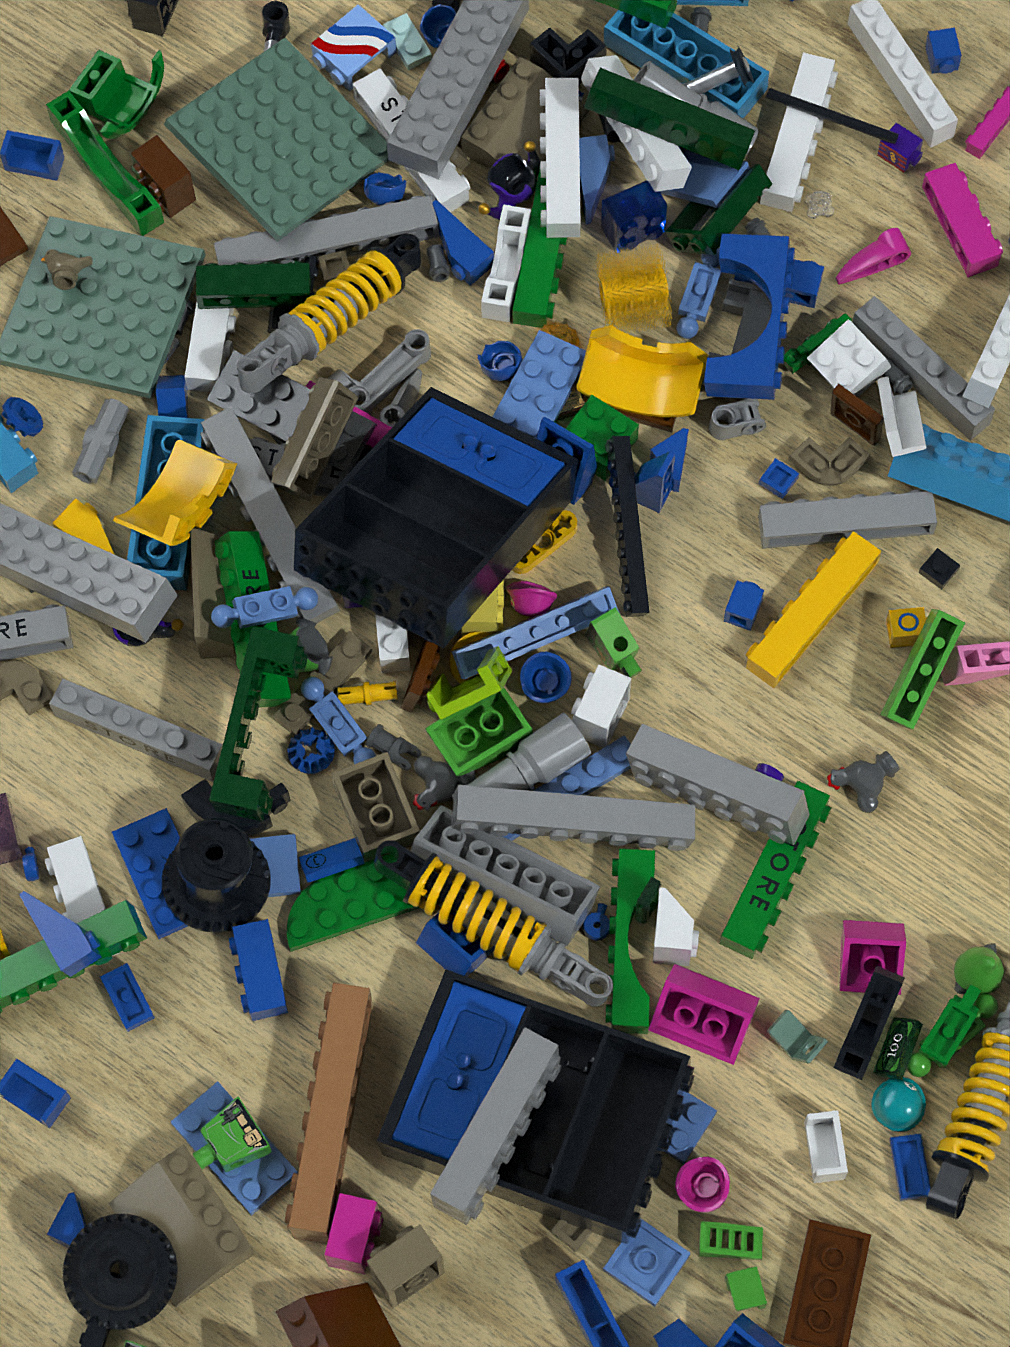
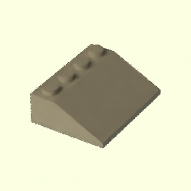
M519 57L461 136V147L466 157L488 169H491L498 159L510 153H517L527 162L528 152L525 151L524 144L527 141H533L536 144L535 151L540 160L546 161V154H540V137H546V130H540V113H545V106H540V89H545V78L553 77L539 66ZM580 100L579 124L589 112V109L584 108L585 104Z
M184 1144L159 1160L109 1203L115 1214H131L152 1222L164 1232L171 1242L178 1266L177 1282L170 1299L175 1307H178L255 1255L251 1245Z

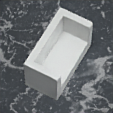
M838 1110L807 1114L804 1124L813 1183L844 1180L848 1170Z

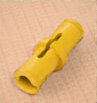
M396 681L378 684L363 682L364 685L337 687L338 699L343 705L357 703L372 705V702L398 700Z

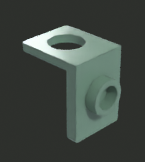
M785 1010L767 1030V1033L792 1060L807 1064L828 1043L826 1038L812 1035L790 1010ZM815 1045L809 1053L805 1054L811 1046Z

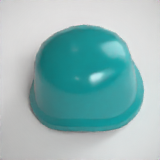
M894 1077L878 1086L873 1094L871 1107L873 1115L883 1126L893 1131L905 1132L913 1129L921 1122L926 1109V1099L923 1090L915 1081L905 1077Z

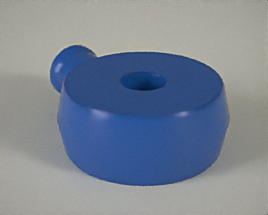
M27 847L25 855L22 857L27 881L40 879L38 862L33 847Z
M599 903L597 911L589 914L583 922V931L591 940L600 941L609 935L610 920L605 915L608 907L606 904Z

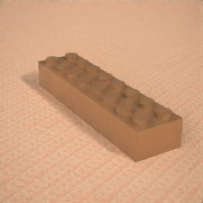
M333 983L332 991H326L324 1010H326V1022H320L318 1039L321 1040V1052L315 1051L313 1070H315L316 1079L315 1082L310 1081L307 1100H310V1112H304L302 1120L305 1140L304 1143L299 1142L296 1161H299V1173H293L290 1191L293 1192L294 1201L293 1205H287L285 1223H288L287 1229H290L294 1239L324 1244L328 1242L340 1194L373 1006L370 988Z

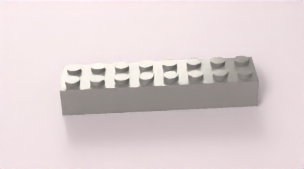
M463 0L387 141L389 161L436 179L440 178L529 10V0Z
M0 503L1 576L145 643L147 642L178 596L167 578Z

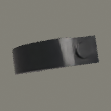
M206 779L181 794L185 807L197 822L209 818L226 819L240 826L248 836L259 834L273 827L269 815L282 812L288 806V802L291 801L289 791L282 782L269 790L270 796L273 797L270 814L264 815L262 822L216 812L209 801L212 787Z
M876 965L837 1057L834 1069L857 1079H863L905 977Z

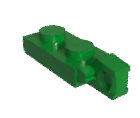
M845 313L838 319L830 320L824 329L817 334L809 335L798 348H791L784 355L783 365L792 374L806 364L810 366L811 364L807 357L848 319L851 322L852 319Z
M970 984L962 998L955 994L953 999L951 998L918 1052L946 1068L978 1015L979 1008L973 1004L980 995L981 990Z

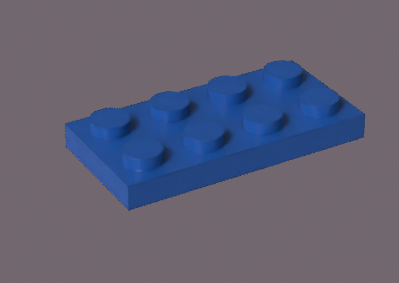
M167 808L112 831L158 939L188 927V925L180 921L172 913L165 901L162 890L164 864L180 839Z

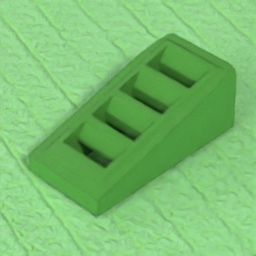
M701 1221L699 1256L762 1260L763 1227ZM710 1232H716V1247H710ZM722 1233H729L728 1249L722 1248ZM735 1234H741L740 1250L734 1249ZM747 1234L753 1235V1251H747Z

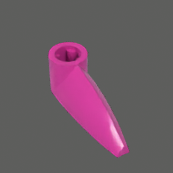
M891 228L880 234L877 241L855 254L837 274L836 280L838 285L875 274L905 262L911 256V251L900 229Z

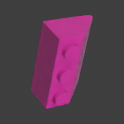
M674 964L665 981L648 1030L734 1065L760 998Z

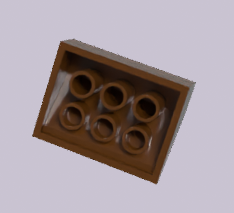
M368 1282L304 1296L275 1311L293 1347H401Z

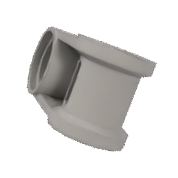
M746 398L739 402L717 406L712 412L709 425L710 434L715 439L727 440L742 435L756 434L764 430L766 422L764 419H761L758 410V399ZM724 420L729 424L721 425L717 421Z

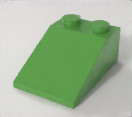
M504 687L501 691L442 720L439 719L425 728L456 777L505 758L508 752H516L519 742L533 733L532 727Z

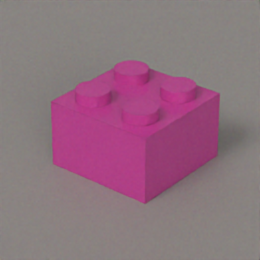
M342 1193L339 1194L324 1254L329 1267L365 1275L368 1266L367 1260L371 1258L369 1254L375 1249V1243H373L374 1236L380 1237L384 1222L377 1201Z

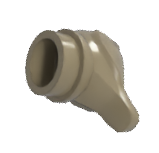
M54 249L47 251L45 257L41 259L42 263L47 264V268L52 274L54 286L62 290L74 288L78 280V273L83 268L93 264L91 256L78 258L70 254L60 253Z

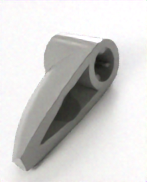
M417 368L410 374L394 397L391 405L382 409L380 412L381 422L393 427L396 422L394 424H389V422H398L417 402L422 379V371Z

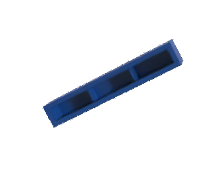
M584 1260L555 1274V1282L590 1347H630Z

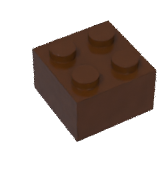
M158 135L130 153L133 162L131 169L136 175V180L147 188L161 206V210L169 218H172L196 201L191 172Z

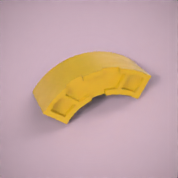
M612 325L591 330L577 384L579 392L589 398L591 395H594L613 408L647 416L684 417L695 413L706 362L709 357L706 352L692 342H658L657 347L643 345V339L629 335Z
M177 440L163 471L149 492L133 508L123 514L114 516L113 521L170 546L183 543L190 538L189 532L195 526L201 528L213 512L209 508L217 495L223 497L237 463L183 440Z

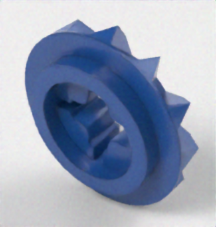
M11 397L2 405V416L7 419L6 424L14 428V432L20 431L24 437L27 435L34 437L42 430V417L31 403L18 397Z
M313 727L307 730H299L298 734L290 739L287 748L288 758L293 767L300 772L307 774L319 773L325 770L333 761L335 755L334 743L324 730H316ZM317 741L316 750L319 754L311 753L305 758L306 750L303 745L310 747Z

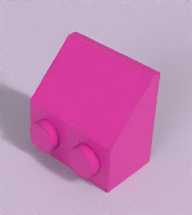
M843 920L840 949V991L865 992L876 965L903 976L906 950V934L903 923Z

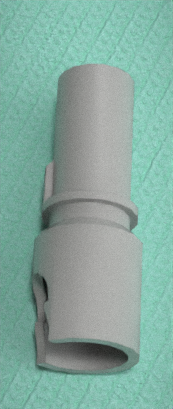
M651 61L646 62L634 77L633 81L756 130L747 154L757 138L758 128L721 102L707 101L705 94H697Z
M563 712L520 741L517 752L514 754L508 752L505 760L470 782L468 786L533 791L536 783H549L590 755L591 750L577 726Z

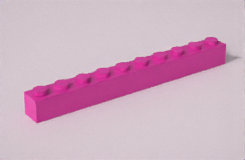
M1009 86L1003 91L1002 98H998L995 101L992 111H987L984 116L985 120L977 124L975 133L973 135L970 134L965 141L967 144L965 151L978 159L983 156L1010 120Z

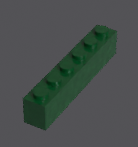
M601 67L593 81L584 105L586 109L737 170H740L756 131Z

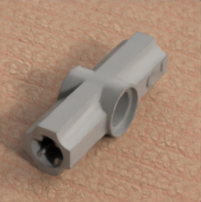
M105 399L94 425H90L85 432L82 443L83 449L72 471L74 477L87 484H96L107 458H111L116 451L119 442V432L129 412L128 406L116 399Z

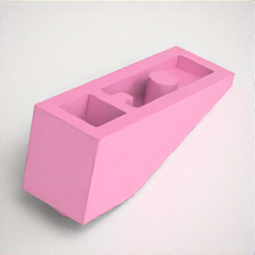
M1010 641L955 646L941 672L944 686L969 684L1010 674Z

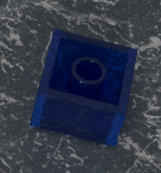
M647 180L603 199L601 229L615 253L616 250L617 253H620L621 250L630 251L648 239L655 240L659 238L666 229L667 203L660 191L655 192Z

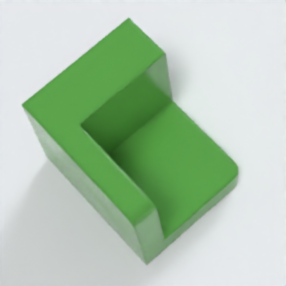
M757 1266L726 1274L725 1283L727 1291L731 1292L736 1311L758 1307V1309L766 1307L767 1302Z

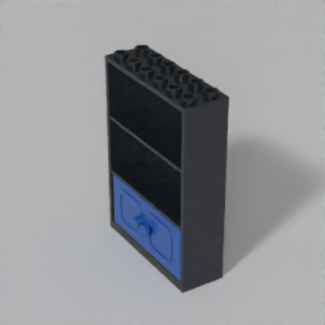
M430 387L295 529L294 571L323 585L326 589L348 598L351 602L373 611L376 615L398 624L401 628L423 637L426 641L444 648L573 500L578 459Z
M445 969L378 1136L377 1143L382 1154L440 1176L523 1029L527 1028L558 1045L559 1057H561L559 1064L562 1066L556 1079L553 1082L548 1080L544 1089L546 1096L538 1109L533 1107L530 1112L529 1119L531 1122L523 1136L517 1135L513 1144L516 1148L510 1161L507 1164L502 1162L497 1174L500 1177L492 1192L487 1190L485 1193L549 1217L564 1220L568 1224L590 1230L593 1233L617 1242L628 1244L629 1238H636L642 1221L640 1220L641 1214L639 1213L641 1207L646 1209L652 1195L651 1179L657 1180L663 1165L661 1161L663 1156L661 1154L662 1149L668 1151L674 1134L672 1132L673 1120L678 1122L684 1108V1104H682L684 1096H682L683 1092L689 1093L695 1075H693L694 1067H691V1056Z

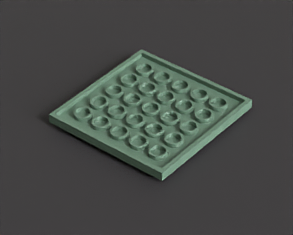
M283 38L165 120L164 124L277 242L389 161L387 141L286 38Z
M50 216L1 335L0 365L151 399L196 282V266H202L206 256L204 249ZM54 249L60 253L70 254L78 258L91 256L93 264L83 268L78 273V280L74 288L69 290L58 289L53 284L52 274L49 272L47 264L41 261L47 251Z

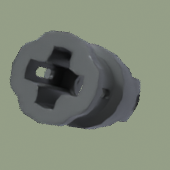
M378 724L372 730L366 741L367 747H374L382 753L388 752L391 762L404 770H409L411 765L400 754L408 753L415 758L421 757L422 754L419 748L402 737L397 738L384 730V726Z

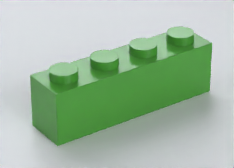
M931 609L880 714L881 716L905 728L914 729L965 622L939 609Z

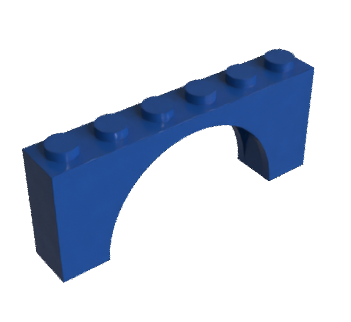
M721 235L719 252L721 273L738 275L756 284L769 299L772 312L767 327L751 345L731 355L707 358L704 379L707 397L775 400L776 389H781L782 372H778V365L784 363L785 348L781 347V339H786L787 322L783 321L784 314H789L790 297H786V290L792 289L793 274L789 272V264L794 265L795 247H790L789 236Z

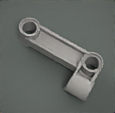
M411 330L406 334L404 341L360 382L351 378L341 369L334 372L328 379L339 381L357 395V401H364V403L355 405V407L371 415L372 410L419 365L429 361L432 354L429 336L423 330ZM417 345H422V346H423V347L420 348V349H414V348H413L414 346H417Z

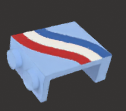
M359 4L311 43L312 60L315 65L320 69L324 68L330 73L331 78L337 85H343L349 91L353 89L352 76L382 52L386 57L390 58L397 52L395 36Z

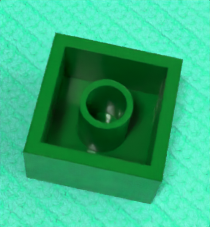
M591 395L565 429L594 445L597 463L595 475L606 481L610 476V470L607 467L608 453L605 449L607 440L612 436H630L632 448L638 440L639 424L594 395Z

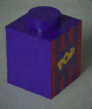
M896 122L889 130L899 134L896 144L881 140L877 156L904 173L910 165L914 167L923 155V152H921L923 139Z

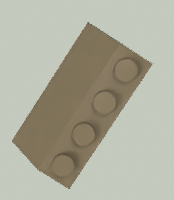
M319 377L317 384L313 385L309 392V401L305 409L298 415L297 426L293 435L285 443V452L280 462L275 465L272 471V484L281 490L310 502L358 400L357 395L339 381Z
M192 529L194 638L200 658L236 657L234 642L231 638V626L219 628L214 625L211 619L213 609L218 605H225L226 603L224 588L220 582V568L218 558L215 555L214 542L221 536L200 529Z

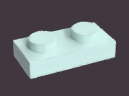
M407 13L383 24V27L395 36L396 51L407 70L432 60L430 50Z

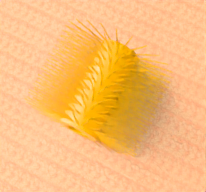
M649 246L644 265L643 255L641 261H639L642 247L639 258L637 254V259L636 253L633 259V251L632 258L630 254L628 260V251L627 258L625 254L622 265L624 251L622 258L621 254L619 258L618 252L615 263L613 262V259L615 261L614 254L610 264L608 259L606 264H604L602 257V263L598 269V277L600 276L598 290L600 293L599 299H601L602 304L601 309L603 307V319L605 309V326L607 320H609L607 326L611 324L612 318V326H614L618 318L615 328L620 324L621 330L623 324V331L624 325L626 329L628 323V332L629 325L631 329L635 314L636 324L639 318L637 330L640 321L642 325V320L643 326L645 320L646 324L648 320L649 326L652 315L654 316V319L652 317L653 326L656 316L660 320L662 314L661 323L663 316L665 321V316L669 309L668 291L670 290H668L667 283L669 281H667L663 270V252L662 264H660L661 251L658 258L659 248L656 255V247L654 255V246L651 256L652 247L649 255ZM600 256V260H599V262H598L597 268H598V266H599V264H600V262H601V256ZM669 310V312H668V314H667L665 324L667 323V319H668L670 310Z

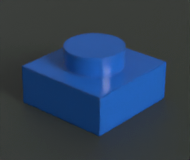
M775 458L759 479V485L783 499L799 478V473Z

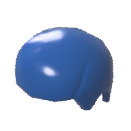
M439 4L429 8L422 16L420 30L426 41L433 48L439 47L456 15V11L452 7Z
M377 172L365 178L364 193L375 205L382 206L387 202H400L405 193L406 180H402L400 174L393 177L390 174Z
M497 341L490 345L486 344L482 355L478 354L477 357L483 373L494 381L510 380L515 376L523 360L519 348L510 341Z

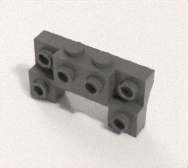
M730 279L722 311L742 316L732 354L745 349L760 337L769 323L772 306L765 293L756 284ZM709 352L708 358L723 357L725 355Z

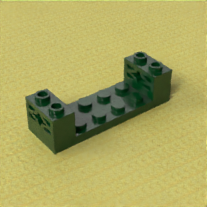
M252 626L209 798L216 812L262 822L264 815L270 814L273 803L270 791L264 781L242 776L245 761L241 759L244 749H249L252 732L249 731L251 720H256L259 711V703H256L258 692H263L266 682V675L263 672L298 679L299 671H304L306 668L308 654L305 653V646L302 645L299 636Z

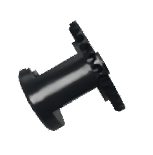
M222 818L204 819L194 823L185 830L175 849L169 854L162 874L163 895L172 913L186 925L211 933L231 931L234 926L250 922L263 908L271 885L268 862L262 851L253 841H250L248 835L240 826Z
M112 1214L89 1223L72 1240L63 1264L64 1287L74 1308L91 1323L113 1330L135 1328L156 1317L171 1299L178 1275L175 1251L164 1232L152 1222L131 1214ZM118 1262L120 1279L114 1278L111 1275L113 1265Z

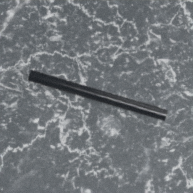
M769 88L766 98L892 144H896L899 136L898 133Z

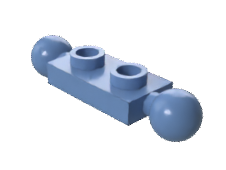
M720 248L716 250L717 253L715 255L701 254L703 264L694 263L678 309V315L685 316L676 325L677 333L682 338H693L699 330L696 320L703 322L706 320L721 277V270L715 268L720 265Z
M290 586L240 596L232 600L234 608L224 604L216 606L211 613V619L214 625L219 628H227L233 624L234 620H237L239 628L242 629L294 618L298 614L296 607L302 610L313 609L318 603V594L310 587H303L297 591L296 595H293Z
M306 678L301 684V693L306 699L316 702L309 709L341 753L346 756L353 752L354 764L375 757L376 754L372 749L361 745L368 738L336 694L332 691L325 696L324 684L319 678Z

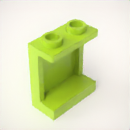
M499 646L487 651L477 669L478 675L452 687L443 673L437 676L426 695L429 708L432 712L438 714L440 720L503 689L513 670Z

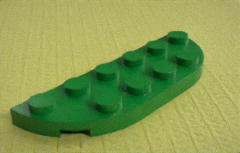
M392 854L382 856V859L387 863L397 861ZM373 859L364 862L362 865L318 879L301 892L294 902L288 917L287 941L289 949L292 952L419 909L420 907H414L409 903L403 902L407 890L378 873L374 867Z

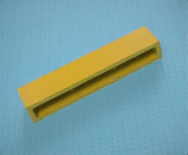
M853 531L847 539L845 537L841 538L834 548L836 553L830 560L825 558L816 570L818 573L813 580L807 579L799 590L800 596L795 602L791 599L785 605L781 612L783 616L778 622L772 621L764 631L763 635H765V638L760 643L755 642L747 651L746 669L773 689L879 563L882 551Z

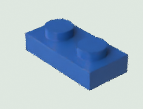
M128 963L100 976L127 1032L155 1018Z

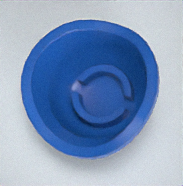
M539 652L529 657L523 664L520 673L521 686L526 696L531 700L539 703H550L560 699L567 693L572 683V673L568 664L560 656L551 652Z

